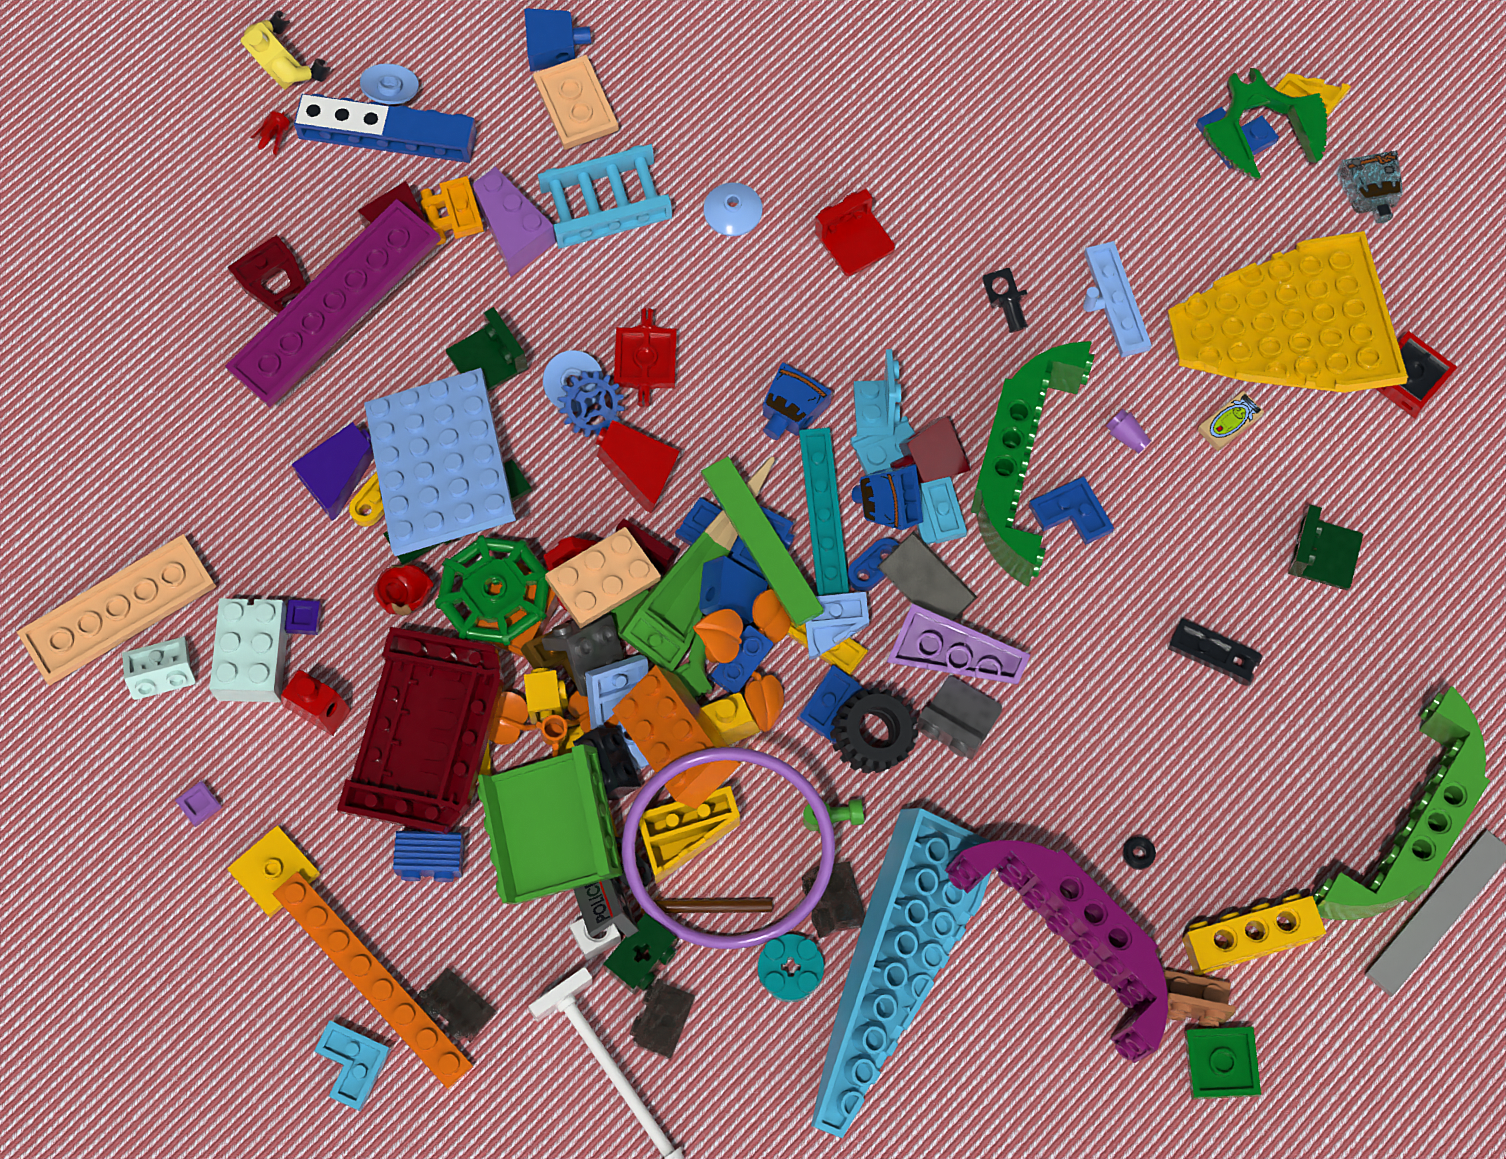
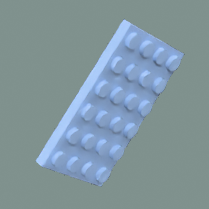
M481 368L364 402L390 546L394 556L516 521L486 381Z

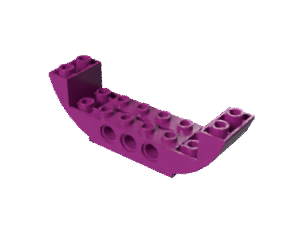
M998 840L981 843L963 850L945 869L949 874L948 878L951 883L968 894L995 868L999 872L998 876L1001 881L1008 887H1013L1022 896L1024 904L1032 911H1037L1046 920L1047 927L1054 934L1061 935L1070 944L1069 948L1072 953L1079 959L1085 960L1093 968L1095 976L1101 982L1109 984L1117 992L1118 999L1126 1007L1133 1008L1136 1011L1111 1038L1116 1044L1117 1052L1123 1058L1131 1060L1133 1063L1154 1053L1159 1048L1168 1014L1166 981L1162 966L1155 952L1158 945L1063 849L1055 852L1041 845L1029 842Z

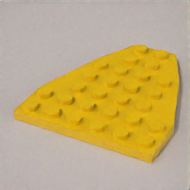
M1365 231L1299 242L1296 244V249L1285 254L1279 251L1272 254L1271 260L1257 265L1254 262L1213 282V287L1202 294L1197 292L1190 296L1186 302L1179 303L1168 310L1167 318L1179 366L1247 382L1343 393L1407 383L1408 375Z

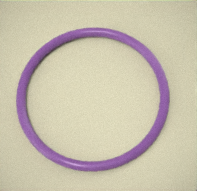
M718 747L697 751L675 760L660 770L647 782L634 800L627 815L622 836V860L625 875L632 893L644 911L676 937L692 944L716 949H740L761 945L782 936L796 927L809 915L821 899L829 883L835 859V838L831 818L823 800L812 784L800 772L784 761L764 752L740 747ZM723 760L757 764L778 773L791 782L803 794L814 811L822 842L821 862L816 880L801 904L787 917L768 928L736 936H720L699 932L682 925L668 916L657 906L646 891L639 876L635 857L637 828L646 806L655 793L670 779L689 768Z

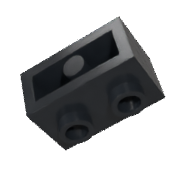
M595 728L573 741L574 746L584 744L597 748L607 800H619L642 787L619 728Z

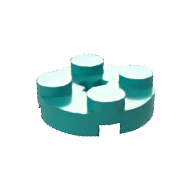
M786 934L770 940L759 956L758 977L760 983L767 992L779 1001L790 1003L802 1001L809 997L822 982L824 973L822 955L817 949L816 944L803 936ZM787 960H794L796 965H800V970L795 971L793 977H789L787 971L781 970V966L786 965Z

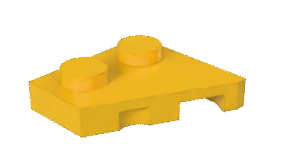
M1287 73L1274 89L1291 97H1303L1320 93V98L1323 99L1322 102L1325 104L1324 108H1326L1327 119L1349 93L1351 86L1342 83L1341 87L1324 84V79L1305 78L1302 75Z

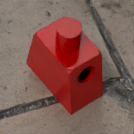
M300 669L281 694L283 707L331 736H334L351 711L338 692ZM329 706H333L334 708L331 713L326 715Z

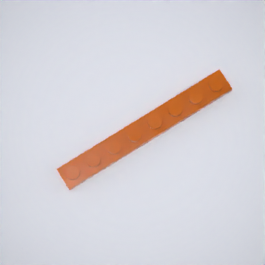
M298 871L272 893L448 1091L474 1068Z

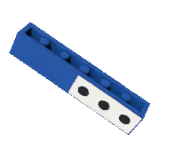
M301 94L294 121L298 138L302 140L465 163L471 162L477 136L474 118L465 114L451 115L440 113L436 110H415L407 106L394 107L383 105L379 102L365 103L354 101L350 98H330L322 94Z

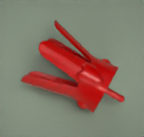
M271 111L269 116L265 118L263 125L250 137L253 139L260 133L262 138L258 143L259 150L264 149L272 137L277 134L273 154L277 155L283 134L289 129L291 124L289 119L284 116V111L282 114Z

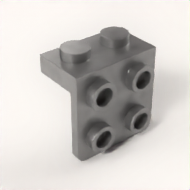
M603 615L581 629L575 621L560 624L552 628L553 632L541 638L545 650L567 652L577 689L581 696L588 697L585 672L625 660L612 615Z
M948 677L929 708L925 706L920 714L917 728L929 739L938 740L948 746L956 755L973 760L1000 716L1002 706L957 678Z

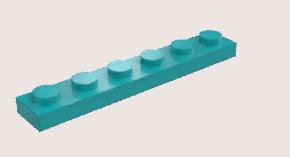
M830 427L799 430L817 596L849 593Z

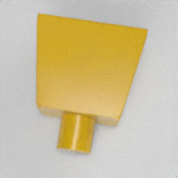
M741 692L701 707L728 745L760 732Z

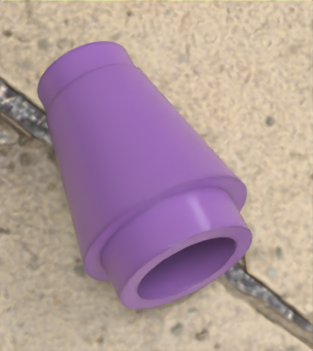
M1124 409L1106 425L1111 431L1110 435L1132 450H1135L1138 454L1151 442L1131 412L1128 414Z

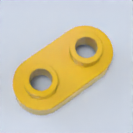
M377 472L367 481L349 505V512L353 521L360 526H372L385 514ZM365 509L372 510L367 516L361 515Z

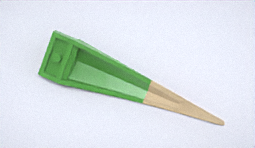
M774 457L768 458L746 483L754 498H756L774 462ZM723 510L637 605L633 614L618 634V636L657 666L671 673L689 648L695 634L693 626L700 621L703 614L699 609L703 564L722 556L728 557L738 536Z

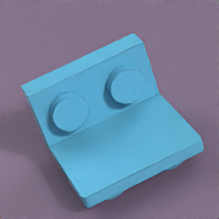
M886 349L884 380L854 381L853 392L857 436L893 435L894 422H900V406L895 404V402H901V384H898L897 380H895L899 379V361L893 360L892 349Z

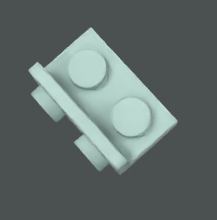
M185 636L122 653L124 680L134 700L191 686L196 683L195 676L190 667L189 649Z

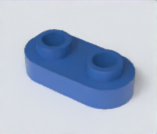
M889 538L876 541L849 566L848 582L851 587L861 592L870 591L887 577L879 568L884 562L880 556L882 554L891 555L900 545L895 540ZM862 573L867 574L869 579L862 581L858 578V575Z

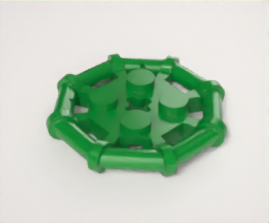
M480 535L476 541L450 559L445 558L442 563L444 568L435 605L436 608L442 610L458 631L460 639L504 643V646L511 645L510 641L537 622L545 620L547 617L545 609L550 586L545 580V574L549 571L545 569L528 547V542L523 539L511 541L487 538L484 535ZM489 551L510 553L508 558L500 560L490 556ZM481 553L482 558L468 568L463 566V564ZM522 559L532 573L524 575L516 565L518 561ZM455 575L463 577L460 592L452 593ZM493 583L495 586L501 584L500 593L488 595L489 589L487 585ZM537 585L534 603L525 601L527 586ZM461 602L466 605L471 612L466 621L454 605ZM520 609L527 614L510 627H507L505 620ZM479 620H484L487 623L498 622L499 630L476 626Z

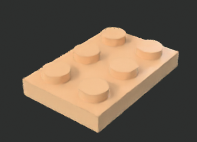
M587 55L533 73L534 83L564 150L619 131L616 118Z
M626 527L545 574V580L580 629L656 584L661 579L659 572Z

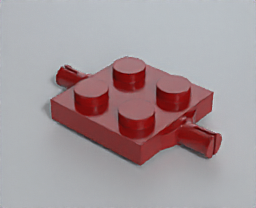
M646 308L641 309V325L632 328L616 327L614 383L619 384L618 388L638 389L637 405L643 407V396H645V407L650 406V390L655 388L675 389L677 328H660L653 325L654 310L648 308V319H646Z

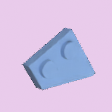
M866 592L816 596L824 612L805 623L809 660L817 658L869 626Z
M640 654L585 672L592 730L595 728H606L604 723L614 714L612 709L648 673L646 657Z

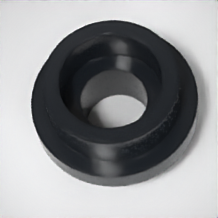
M1143 837L1131 838L1123 848L1124 861L1128 866L1136 870L1150 867L1156 857L1154 845ZM1135 849L1142 850L1144 858H1135L1133 851Z

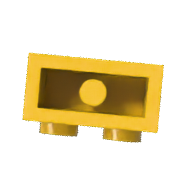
M538 668L532 670L531 674H524L527 708L531 723H542L550 715H559L564 718L563 709H567L568 695L565 681L558 680L556 670L550 671L548 668Z

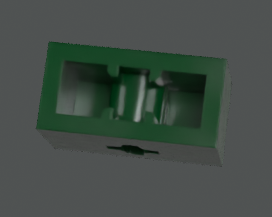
M647 913L636 924L639 931L628 938L625 937L603 963L604 970L634 995L640 989L645 992L657 976L654 972L661 964L668 965L678 952L675 948L678 945L677 938ZM648 950L650 960L642 959L638 963L636 953L639 951L644 954Z

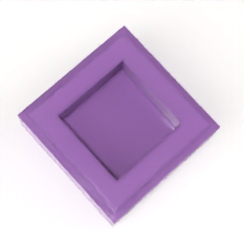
M202 780L175 800L195 827L222 808Z

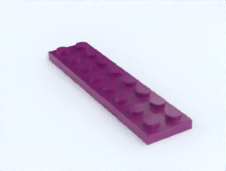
M396 199L225 365V368L270 408L441 240L439 234Z

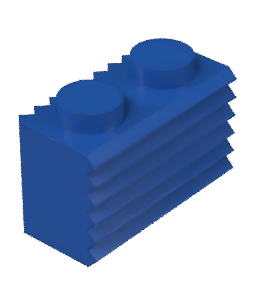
M396 831L393 858L394 872L397 876H401V879L404 881H420L421 876L434 877V881L453 882L454 877L461 878L465 842L463 834L448 832L444 835L435 832Z

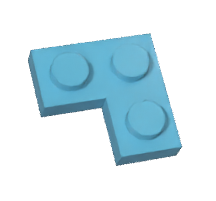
M329 1020L314 1050L317 1054L343 1065L329 1097L361 1112L391 1049Z

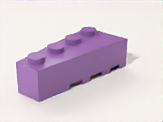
M912 603L887 663L1017 685L1030 658V654Z

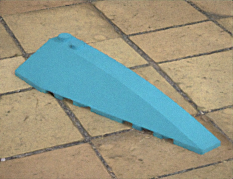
M922 808L900 810L842 992L824 1063L811 1123L812 1127L839 1138L844 1137L865 1101L864 1095L870 1085H874L881 1074L879 1072L886 1058L892 1056L898 1046L896 1042L903 1030L908 1029L933 987V979L939 969H943L950 958L948 956L955 942L961 940L966 931L964 927L970 917L975 916L981 906L991 872L967 894L964 890L958 889L951 883L948 878L949 874L945 869L963 850L992 841Z

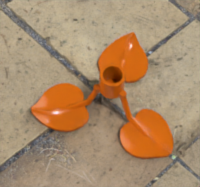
M773 589L761 592L753 603V620L759 627L757 631L764 634L773 643H777L788 633L791 620L777 599ZM720 609L714 611L693 626L694 631L700 636L705 645V654L711 663H729L736 658L739 652V644L742 643V639L739 637L743 631V623L740 616L734 610ZM754 671L751 676L755 680L750 681L745 688V701L758 728L762 732H767L772 728L782 711L784 692L775 676L765 675L761 678L760 673Z
M578 690L570 697L567 709L576 718L574 720H564L559 715H550L542 723L537 722L536 724L524 725L529 716L524 699L512 692H501L488 740L498 745H512L518 740L520 730H541L542 740L552 746V758L557 757L558 745L565 740L568 726H576L580 723L581 730L585 734L592 731L588 697L581 696ZM613 714L604 725L606 728H615L619 720Z

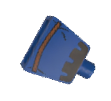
M782 362L763 402V416L769 419L763 432L773 440H778L785 429L799 436V430L807 429L830 406L832 391Z
M916 464L883 469L862 476L859 480L860 485H856L852 490V500L857 504L863 505L864 518L867 521L899 530H904L923 522Z

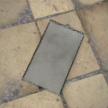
M914 531L898 546L894 545L891 548L892 552L876 566L911 603L952 621L956 618H962V612L978 598Z

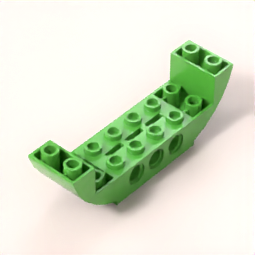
M1450 686L1444 694L1438 692L1420 716L1424 723L1419 731L1448 748L1439 762L1441 767L1436 774L1430 777L1423 790L1426 793L1421 800H1417L1408 815L1410 820L1405 827H1401L1392 842L1395 845L1390 853H1386L1379 863L1377 870L1380 872L1374 880H1370L1367 886L1364 887L1340 872L1333 880L1327 878L1323 885L1319 886L1313 898L1321 918L1331 920L1369 918L1392 909L1404 900L1410 903L1428 889L1489 784L1490 780L1485 777L1486 754L1480 727L1469 705L1454 687Z

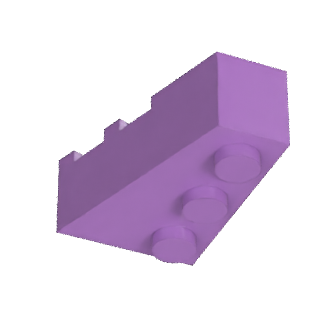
M496 167L473 183L476 202L495 240L497 249L504 260L510 277L556 243L553 224Z

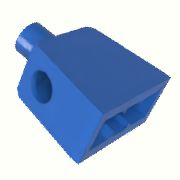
M524 9L530 72L547 69L575 59L574 45L591 44L590 26L573 27L571 12Z
M726 556L705 562L702 571L699 609L705 615L720 609H732L740 616L743 626L751 624L753 621L752 609L754 600L761 592L767 589L768 582Z

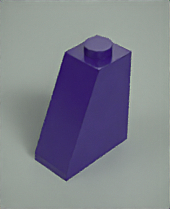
M353 422L291 464L299 480L332 521L339 516L374 459L371 436L364 428L359 431Z

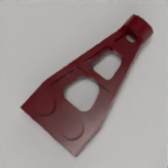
M277 234L227 267L230 274L245 293L276 316L284 309L282 304L299 294L306 287L294 255ZM283 270L287 273L290 280L289 287L277 295L270 293L262 287L264 281Z

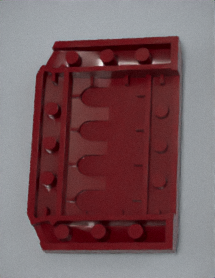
M390 627L381 656L385 659L381 678L351 780L345 779L337 811L342 814L446 835L471 805L504 685L498 649L494 645Z

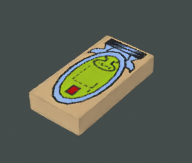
M1242 391L1203 422L1197 431L1219 452L1263 416L1264 411L1245 391Z

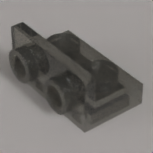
M850 861L833 864L829 883L821 899L811 911L812 924L816 928L819 938H825L833 932L862 928L865 912ZM820 866L814 867L802 876V888L805 896L811 890Z
M448 968L444 970L426 991L421 990L418 994L423 1001L420 1007L434 1020L439 1015L448 1024L444 1029L457 1041L465 1038L471 1043L497 1014L494 1008Z
M659 978L655 986L649 984L642 1001L643 1004L647 1005L643 1016H636L630 1031V1035L634 1036V1046L672 1060L696 996L664 983V980Z

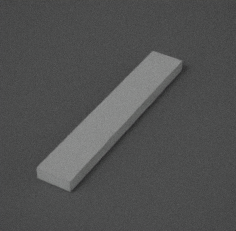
M1486 830L1366 972L1365 976L1392 997L1506 861V845Z

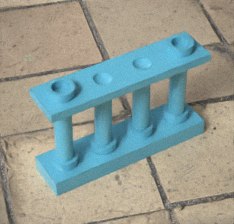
M652 144L646 146L637 145L627 151L559 169L551 168L544 173L537 174L541 194L552 193L560 219L559 223L553 225L558 249L672 219L669 195H657L648 169V165L654 164ZM636 169L646 199L631 204L628 202L619 173ZM608 176L617 207L601 211L591 181ZM580 184L589 214L574 219L571 217L562 188Z

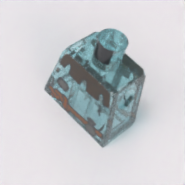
M1397 150L1342 160L1336 177L1353 210L1358 214L1372 211L1376 223L1390 221L1393 218L1391 208L1397 206L1403 193Z

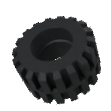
M872 688L869 691L863 690L845 701L836 711L837 716L832 719L831 725L835 726V728L830 732L831 739H836L837 743L833 745L835 752L841 751L843 755L840 759L843 763L851 762L850 768L855 771L861 768L862 773L869 774L873 771L880 773L894 767L909 756L908 752L912 751L916 744L912 741L918 737V730L913 729V725L918 722L916 716L910 717L909 712L913 709L910 704L904 706L901 703L904 698L899 694L893 697L891 696L892 691L888 689L880 692L879 688ZM862 715H876L886 724L888 742L884 748L872 747L864 741L859 730Z

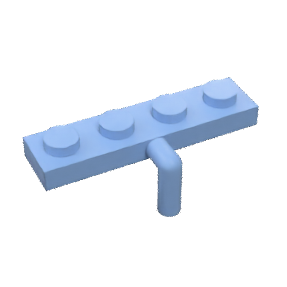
M1112 241L1085 248L1084 255L1096 287L1088 288L1083 309L1086 312L1104 309L1121 358L1150 351L1152 345L1115 242Z

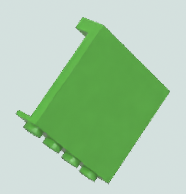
M582 744L572 747L571 753L493 776L478 775V796L484 805L486 816L484 818V827L490 836L492 847L490 858L496 867L498 877L496 889L499 897L502 899V903L518 905L623 875L596 747Z

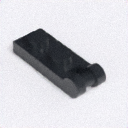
M1183 618L1168 647L1169 650L1227 675L1237 683L1245 686L1251 685L1254 679L1253 670L1260 665L1263 658L1259 652ZM1235 657L1243 661L1241 667L1233 664Z

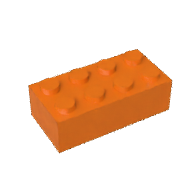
M657 665L612 709L656 774L670 763L688 754L709 748L729 747L676 674ZM723 760L700 764L676 775L665 783L664 786L675 801L697 809L741 765V762Z

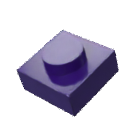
M288 600L284 628L286 633L318 635L322 608L320 601Z

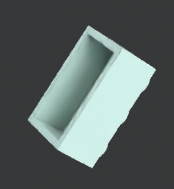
M219 598L209 688L217 701L281 702L288 635L284 630L287 607L283 600L254 599V605H251L248 599Z

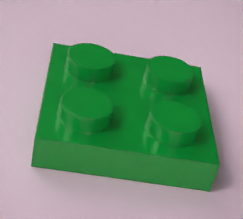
M1254 1027L1190 1029L1184 1032L1192 1100L1259 1097L1261 1095Z

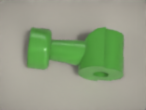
M861 799L850 800L848 807H830L824 802L832 823L850 820L851 825L864 824ZM808 804L803 812V824L808 830L820 833L814 811L810 804Z

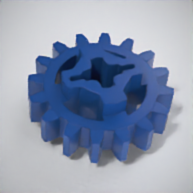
M583 371L580 374L581 380L574 376L569 378L572 383L571 387L562 385L561 388L566 392L565 397L557 398L558 401L564 403V407L560 408L558 413H566L567 417L563 423L564 425L573 423V433H577L582 428L584 437H589L591 430L598 437L601 428L608 429L612 420L616 422L621 421L616 416V412L624 411L625 409L623 406L618 405V401L623 399L624 395L615 393V390L619 387L618 383L608 384L610 380L609 375L599 379V371H593L591 378H589L586 371ZM587 383L595 384V386L592 387L591 391L583 392L578 389L580 386ZM606 391L610 397V408L606 406L604 399ZM595 396L594 403L597 405V409H590L587 412L588 405L584 401L586 398L592 399ZM571 400L577 404L578 412L576 417L571 408ZM594 416L604 419L597 424H586Z

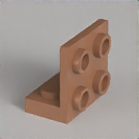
M1169 970L1163 971L1168 994V1019L1185 1021V1018L1188 1017L1198 1019V1024L1202 1026L1217 1028L1219 1024L1223 1025L1235 1014L1236 1006L1228 1005L1231 983Z

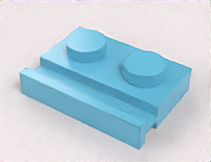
M907 416L900 418V422H894L893 435L855 436L850 438V444L854 448L856 456L867 475L891 468V462L903 457L899 444L915 432L910 427Z
M950 476L920 483L919 492L923 522L916 526L922 545L925 547L927 544L935 542L937 544L966 537L967 530Z

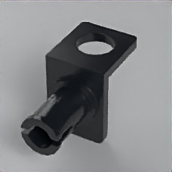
M1005 268L984 275L982 281L991 308H1003L1010 329L1009 332L1014 333L1028 328L1020 305L1022 298L1028 293L1027 290L1018 292L1011 269ZM1004 278L1008 283V291L1004 294L994 292L992 289L994 279Z

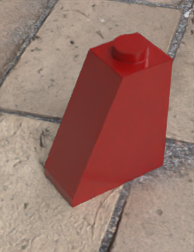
M612 420L608 429L602 427L595 444L600 446L596 456L643 509L652 513L680 451Z

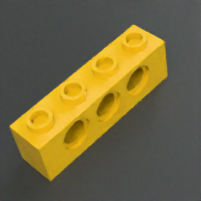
M1296 894L1282 900L1283 904L1271 907L1270 903H1265L1253 907L1251 914L1240 916L1239 912H1234L1221 917L1220 923L1209 926L1208 922L1204 921L1188 927L1189 932L1185 934L1182 941L1194 975L1199 976L1320 940L1326 934V930L1313 896L1302 898L1301 894ZM1277 917L1286 918L1290 922L1291 930L1285 931L1279 928L1276 921ZM1245 927H1255L1260 933V939H1250L1245 932ZM1214 936H1224L1228 940L1229 948L1221 949L1217 947L1214 942Z

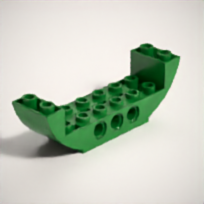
M1091 341L1073 342L1053 347L1035 356L1023 365L1012 379L1005 378L976 486L971 513H975L977 516L979 531L987 549L995 561L1011 577L1029 587L1031 577L1038 578L1046 548L1040 547L1043 536L1013 529L1012 525L1048 388L1077 395L1080 384H1087L1095 354L1089 353Z

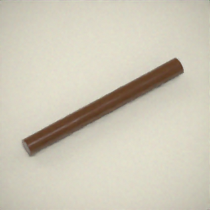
M772 899L653 900L665 913L772 912ZM641 907V914H645L646 912Z

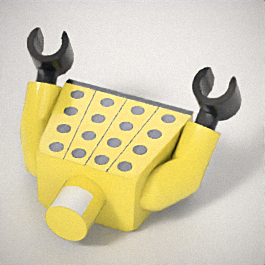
M275 11L269 21L264 20L246 28L240 42L284 90L294 82L310 80L311 77L320 82L326 79L331 68L324 67L325 61L323 59H315L311 68L302 66L274 34H282L290 23V20L284 21L280 18L283 14L282 11Z

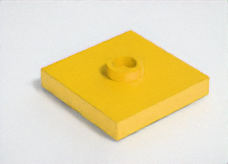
M278 825L227 868L269 918L283 907L272 893L298 871L308 884L320 875L319 871Z

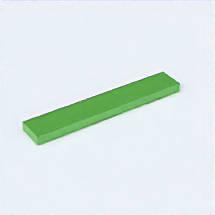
M729 456L701 470L702 477L769 586L773 589L795 628L823 614L824 609Z

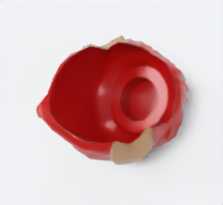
M409 563L392 565L380 573L373 588V596L375 601L387 613L405 616L421 608L427 602L434 583L418 566Z

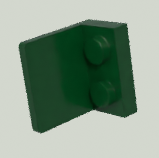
M494 307L483 312L486 324L482 326L481 330L446 349L447 356L459 374L479 368L482 369L488 392L528 369L525 352Z
M1309 505L1301 519L1288 574L1347 591L1352 584L1363 533L1324 522V520L1319 519L1322 508Z

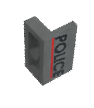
M615 878L573 889L588 934L591 937L612 924H615L627 938L639 931L623 886Z

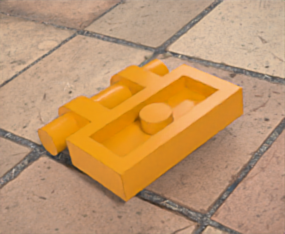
M468 176L439 183L441 194L433 196L430 188L421 190L422 201L420 205L422 211L427 215L428 225L441 238L436 245L446 242L445 232L447 230L453 229L455 239L484 232ZM446 207L448 216L440 218L439 208Z

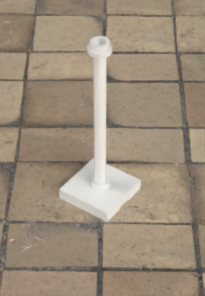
M585 966L528 1006L530 1013L537 1023L556 1009L560 1013L564 1011L664 1159L685 1158L681 1153L683 1151L681 1147L676 1150L674 1149L576 1006L575 1002H577L575 996L592 985V976Z

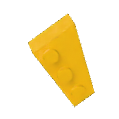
M731 786L715 790L697 809L677 801L643 812L638 827L656 884L740 825V814Z

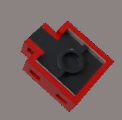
M1408 330L1398 342L1408 375L1407 383L1375 389L1416 419L1450 380L1458 367Z

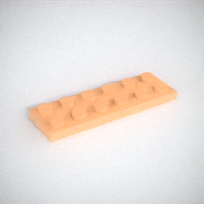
M182 534L16 632L44 680L50 686L216 588V585L185 535Z

